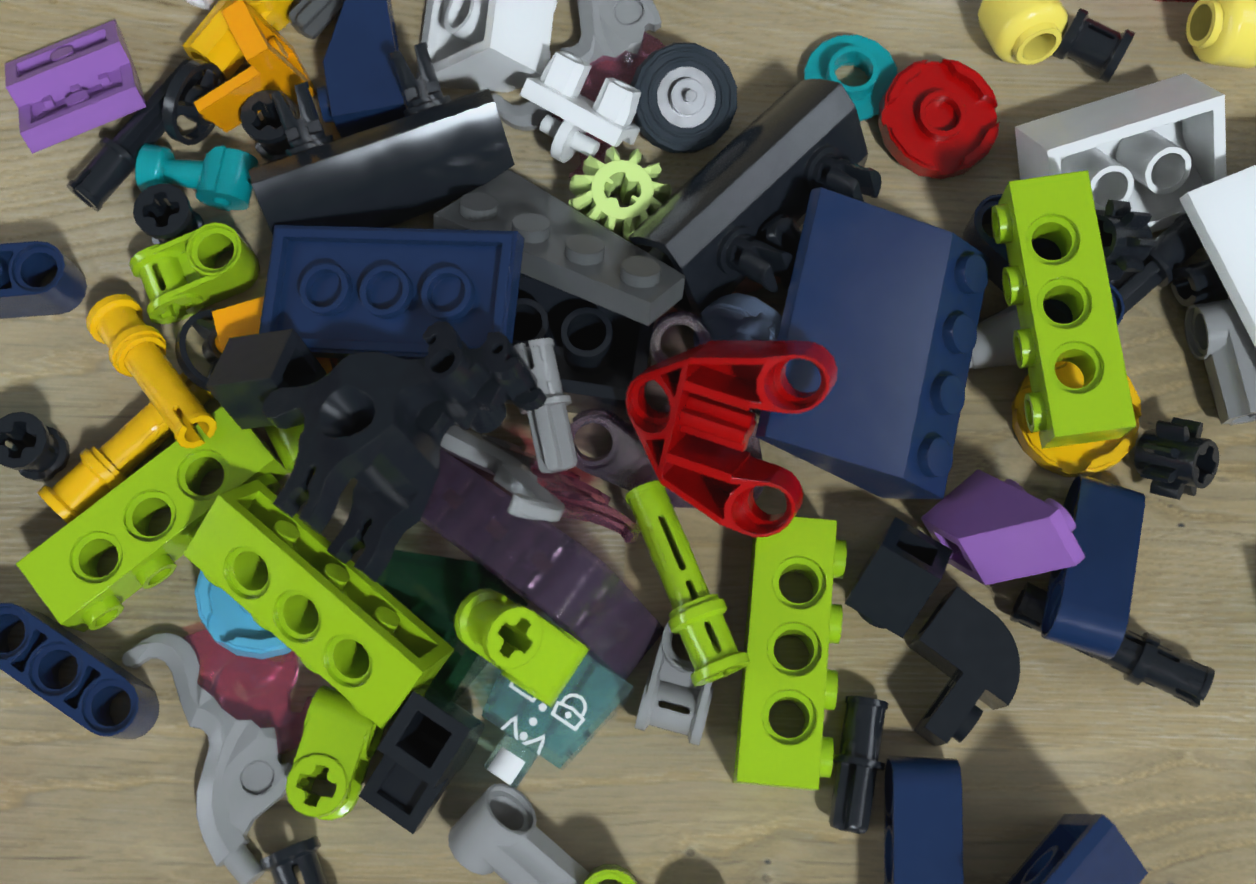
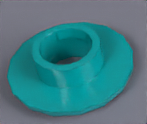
M839 35L824 41L810 54L804 74L805 80L824 79L841 83L856 106L859 121H864L879 115L880 101L890 83L898 74V68L890 53L878 42L860 35ZM843 66H855L866 73L869 81L861 86L851 87L838 80L835 71Z

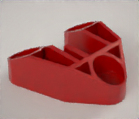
M710 340L656 363L630 382L626 391V408L660 484L724 527L751 537H768L781 532L791 523L803 503V490L800 481L791 471L782 466L750 456L751 453L745 451L756 424L754 420L756 413L749 410L752 408L790 414L803 413L814 409L832 390L837 381L838 368L832 354L816 342ZM795 358H803L813 362L821 375L820 387L812 392H800L793 388L786 377L788 361ZM654 380L663 388L669 400L670 412H658L647 403L644 396V388L648 381ZM755 486H770L782 491L787 500V509L779 514H769L761 510L753 497Z

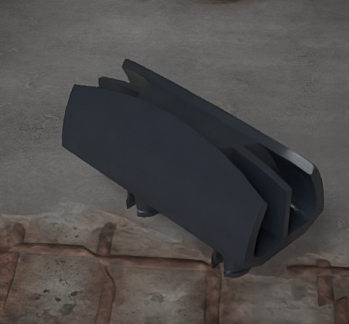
M427 42L414 45L419 78L414 77L400 50L388 54L389 59L392 60L408 105V109L403 110L405 116L334 140L332 135H325L308 89L310 88L308 82L294 85L300 118L295 115L282 90L268 94L270 100L274 103L290 149L285 150L287 156L251 168L249 175L251 185L272 235L275 225L384 228L427 213L456 200L490 182L515 164L495 101L489 89H482L451 100L450 95L443 96L427 50Z
M808 79L798 82L679 188L628 237L634 245L653 247L649 252L650 255L685 275L683 298L673 307L693 322H700L702 318L701 313L708 305L721 296L732 294L736 286L745 278L759 283L771 292H779L774 275L791 281L795 258L784 250H779L764 243L760 236V230L774 216L783 213L795 220L798 227H800L804 223L811 189L822 187L863 202L862 194L877 199L882 184L881 175L872 168H865L868 150L856 106L842 84L824 79Z

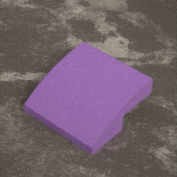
M115 19L5 63L6 89L18 107L20 134L32 154L147 107L136 69Z

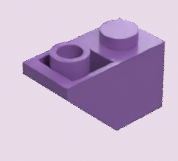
M979 469L921 517L932 538L953 550L948 564L985 586L1073 567L1085 558L1072 533L1076 528V524L1072 516L1061 504L1051 498L1043 501L1028 494L1014 480L1006 479L1001 481Z

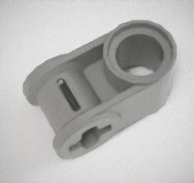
M667 623L662 633L653 671L650 670L647 677L635 729L644 731L650 725L686 735L690 744L699 746L714 687H711L712 682L694 687L690 678L694 671L691 662L685 661L675 654L672 647V638L675 633L671 632ZM659 702H666L688 708L690 713L684 714L658 706Z

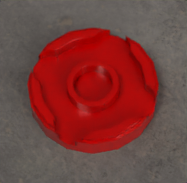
M928 59L912 63L897 74L880 101L878 126L884 146L900 165L919 176L946 179L963 175L988 155L999 135L1000 121L997 123L995 108L998 104L994 91L982 76L963 63L949 59H943L941 62H927Z

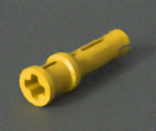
M114 294L98 301L87 315L86 327L96 341L107 345L109 348V360L117 372L133 377L174 433V438L180 446L196 448L205 443L193 427L194 423H198L204 433L211 439L217 429V422L204 409L165 356V339L158 329L144 323L143 310L137 301L127 294Z
M184 372L180 374L202 406L214 398L209 391L195 385ZM150 402L99 449L93 445L90 449L86 447L79 453L81 461L53 487L44 485L37 493L68 524L126 480V476L170 437L173 432Z

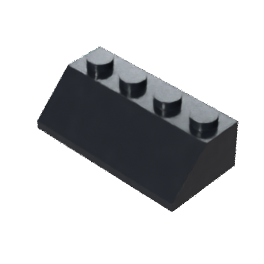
M520 273L512 345L525 343L526 347H529V340L553 338L564 395H570L572 403L566 406L567 412L631 421L626 408V391L630 382L651 365L656 320L647 326ZM648 382L646 383V386H645V388H644V396H645V397H646V391H647ZM511 400L505 402L508 404H513Z

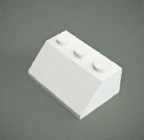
M427 0L421 43L427 42V50L440 87L467 90L489 89L492 92L508 93L523 87L527 78H541L551 58L550 41L557 0ZM417 69V77H416V78H419V70H418V69Z
M1186 73L1015 126L1020 180L1088 170L1095 209L1105 210L1108 200L1130 202L1131 212L1151 214L1152 217L1148 226L1152 232L1168 228L1177 217L1186 213L1179 199L1184 194L1227 177L1225 94Z

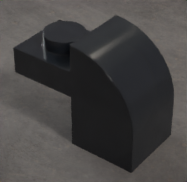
M957 586L943 597L908 646L950 677V680L913 730L933 746L947 744L951 738H954L959 743L964 740L983 713V710L975 705L978 699L993 710L1009 706L1016 693L1020 677L1019 653L1009 629L996 614Z
M429 685L414 690L377 748L384 756L359 794V797L410 833H416L423 826L455 773L461 770L467 762L483 732L484 722Z

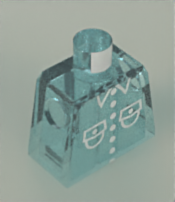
M586 655L550 708L501 674V670L481 716L506 733L483 767L516 789L539 755L559 769L564 770L630 699L634 692V686Z

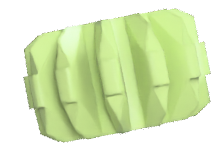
M611 146L606 150L604 163L589 155L583 163L585 175L572 176L569 190L575 197L569 200L568 205L632 243L628 237L671 197L672 189L670 184L657 182L662 171L659 162L642 168L640 166L642 154L638 148L630 153L627 161L621 160L619 152L615 147ZM620 194L622 202L629 203V206L620 207L617 198L610 197V195Z

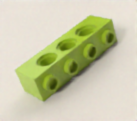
M1088 170L1009 181L998 205L992 207L991 219L996 243H1005L1009 266L1004 267L1002 271L1005 300L1008 306L1016 305L1020 329L1014 330L1013 333L1015 359L1020 369L1027 368L1032 392L1026 393L1024 397L1025 417L1030 432L1039 431L1042 449L1119 439L1136 427V421ZM1044 238L1054 242L1060 249L1061 259L1047 260L1040 257L1032 246V240ZM1055 299L1065 303L1072 312V322L1061 324L1051 320L1044 311L1043 301ZM1067 361L1075 364L1083 373V387L1070 388L1062 384L1056 376L1055 363Z
M221 406L211 414L217 422V429L211 439L197 424L194 428L205 443L196 448H184L175 441L18 561L16 565L60 625L82 632L88 629H100L121 614L124 609L122 603L142 587L149 589L166 580L177 567L175 561L183 556V553L219 494L257 479L275 494L280 487L278 481L288 473L254 428L241 429ZM223 469L224 480L219 489L211 494L201 495L200 484L203 477L211 470ZM170 508L171 521L167 529L159 535L151 536L149 533V523L153 515L161 509ZM116 548L118 561L115 568L108 575L99 577L97 564L100 557L107 550Z
M258 479L219 494L183 555L203 572L210 583L223 589L247 610L260 627L272 632L297 654L309 670L322 676L347 698L359 714L373 721L382 730L395 721L414 690L430 685L455 649L379 583L373 582L358 571L351 559L344 564L333 557L327 551L331 542L322 534L309 528L298 518L299 514L296 513L291 518L273 504L277 496Z
M794 517L791 523L777 534L768 537H753L743 651L747 653L750 664L742 668L733 783L814 791L819 790L820 777H831L834 740L833 737L823 736L824 709L835 710L838 671L827 669L829 643L839 644L843 617L842 605L832 604L833 578L843 579L847 557L846 540L836 539L837 520ZM789 572H798L805 575L813 587L812 599L805 603H794L787 600L780 591L779 578ZM783 636H794L802 640L808 649L809 658L807 665L799 670H790L780 665L774 654V645L777 639ZM789 701L800 708L804 717V726L797 737L785 738L775 733L769 722V712L774 703Z

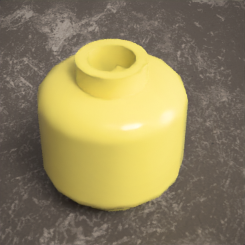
M982 0L978 10L979 26L992 49L1004 62L1032 65L1050 57L1059 48L1068 26L1067 11L1060 0Z
M1256 0L1197 1L1188 16L1186 36L1188 42L1193 47L1195 55L1202 62L1246 69L1256 66Z

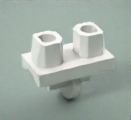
M556 51L544 69L541 78H527L520 93V96L564 119L561 122L547 114L540 124L539 130L554 138L550 151L551 157L562 163L569 161L576 151L587 157L589 155L595 157L599 150L600 142L585 135L586 132L613 147H618L622 141L630 145L634 144L640 132V127L632 123V120L637 110L641 91L613 77L606 78L596 101L593 102L580 94L592 66L569 52Z

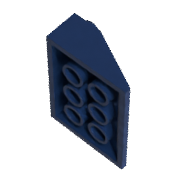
M822 187L811 189L777 341H811L822 345L835 359L838 368L837 381L826 398L814 409L803 413L790 414L761 410L755 437L883 499H944L948 474L953 463V448L960 413L965 402V387L972 351L977 341V326L984 290L988 284V270L991 258L953 232ZM795 358L788 361L786 377L793 388L800 392H812L820 387L821 375L813 362L803 358Z

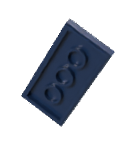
M275 225L259 334L294 329L314 357L345 358L349 354L366 351L381 352L403 359H420L426 357L429 353V345L423 339V334L429 326L438 321H447L459 334L461 341L469 349H475L483 345L490 332L502 333L512 344L525 238L518 231Z

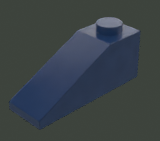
M391 0L344 1L323 60L326 86L317 87V96L323 120L325 123L334 122L341 137L405 116L403 110L408 109L392 60L388 56V54L400 50Z

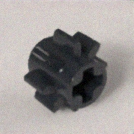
M1108 200L1105 210H1095L1109 280H1120L1123 271L1143 272L1145 270L1142 261L1146 259L1151 249L1157 246V241L1153 239L1152 231L1148 226L1152 217L1150 213L1131 212L1130 202Z
M1173 417L1171 422L1158 420L1156 422V430L1149 429L1141 435L1135 448L1134 464L1142 478L1152 480L1150 485L1151 494L1180 500L1182 494L1195 496L1197 488H1205L1212 482L1219 465V450L1214 441L1201 438L1203 431L1202 422Z

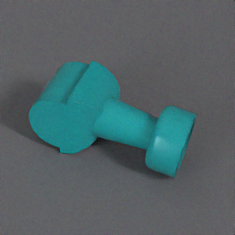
M144 144L137 156L135 177L141 192L156 184L177 185L195 189L196 198L208 206L225 211H242L249 208L253 190L249 170L258 166L259 162L255 156L242 150L226 148L225 145L214 147L206 154L204 160L175 159L172 150L166 146Z

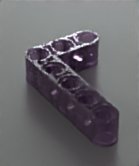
M440 448V475L420 521L538 607L558 627L584 644L589 649L587 654L618 679L625 682L664 631L663 626L619 577L588 549L547 521L524 519L508 513L507 508L512 499L511 496Z

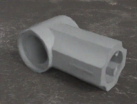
M1231 299L1189 306L1185 315L1186 340L1193 356L1198 360H1204L1220 423L1230 424L1231 426L1256 421V348Z
M503 783L490 786L451 828L448 835L449 847L453 856L463 867L480 875L491 874L494 871L508 884H583L589 875L586 869L535 826L536 815L530 801L520 791Z

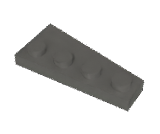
M509 169L434 214L433 229L518 231L525 238L521 264L522 274L647 326L683 298L685 275Z

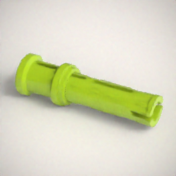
M654 480L630 490L626 494L625 500L630 505L648 548L650 558L655 565L673 608L668 614L670 630L672 633L680 634L694 668L693 673L690 675L694 687L701 686L739 671L749 665L750 660L746 652H738L723 616L727 611L724 599L719 598L718 594H710L690 548V543L667 494L666 487L660 484L659 480Z

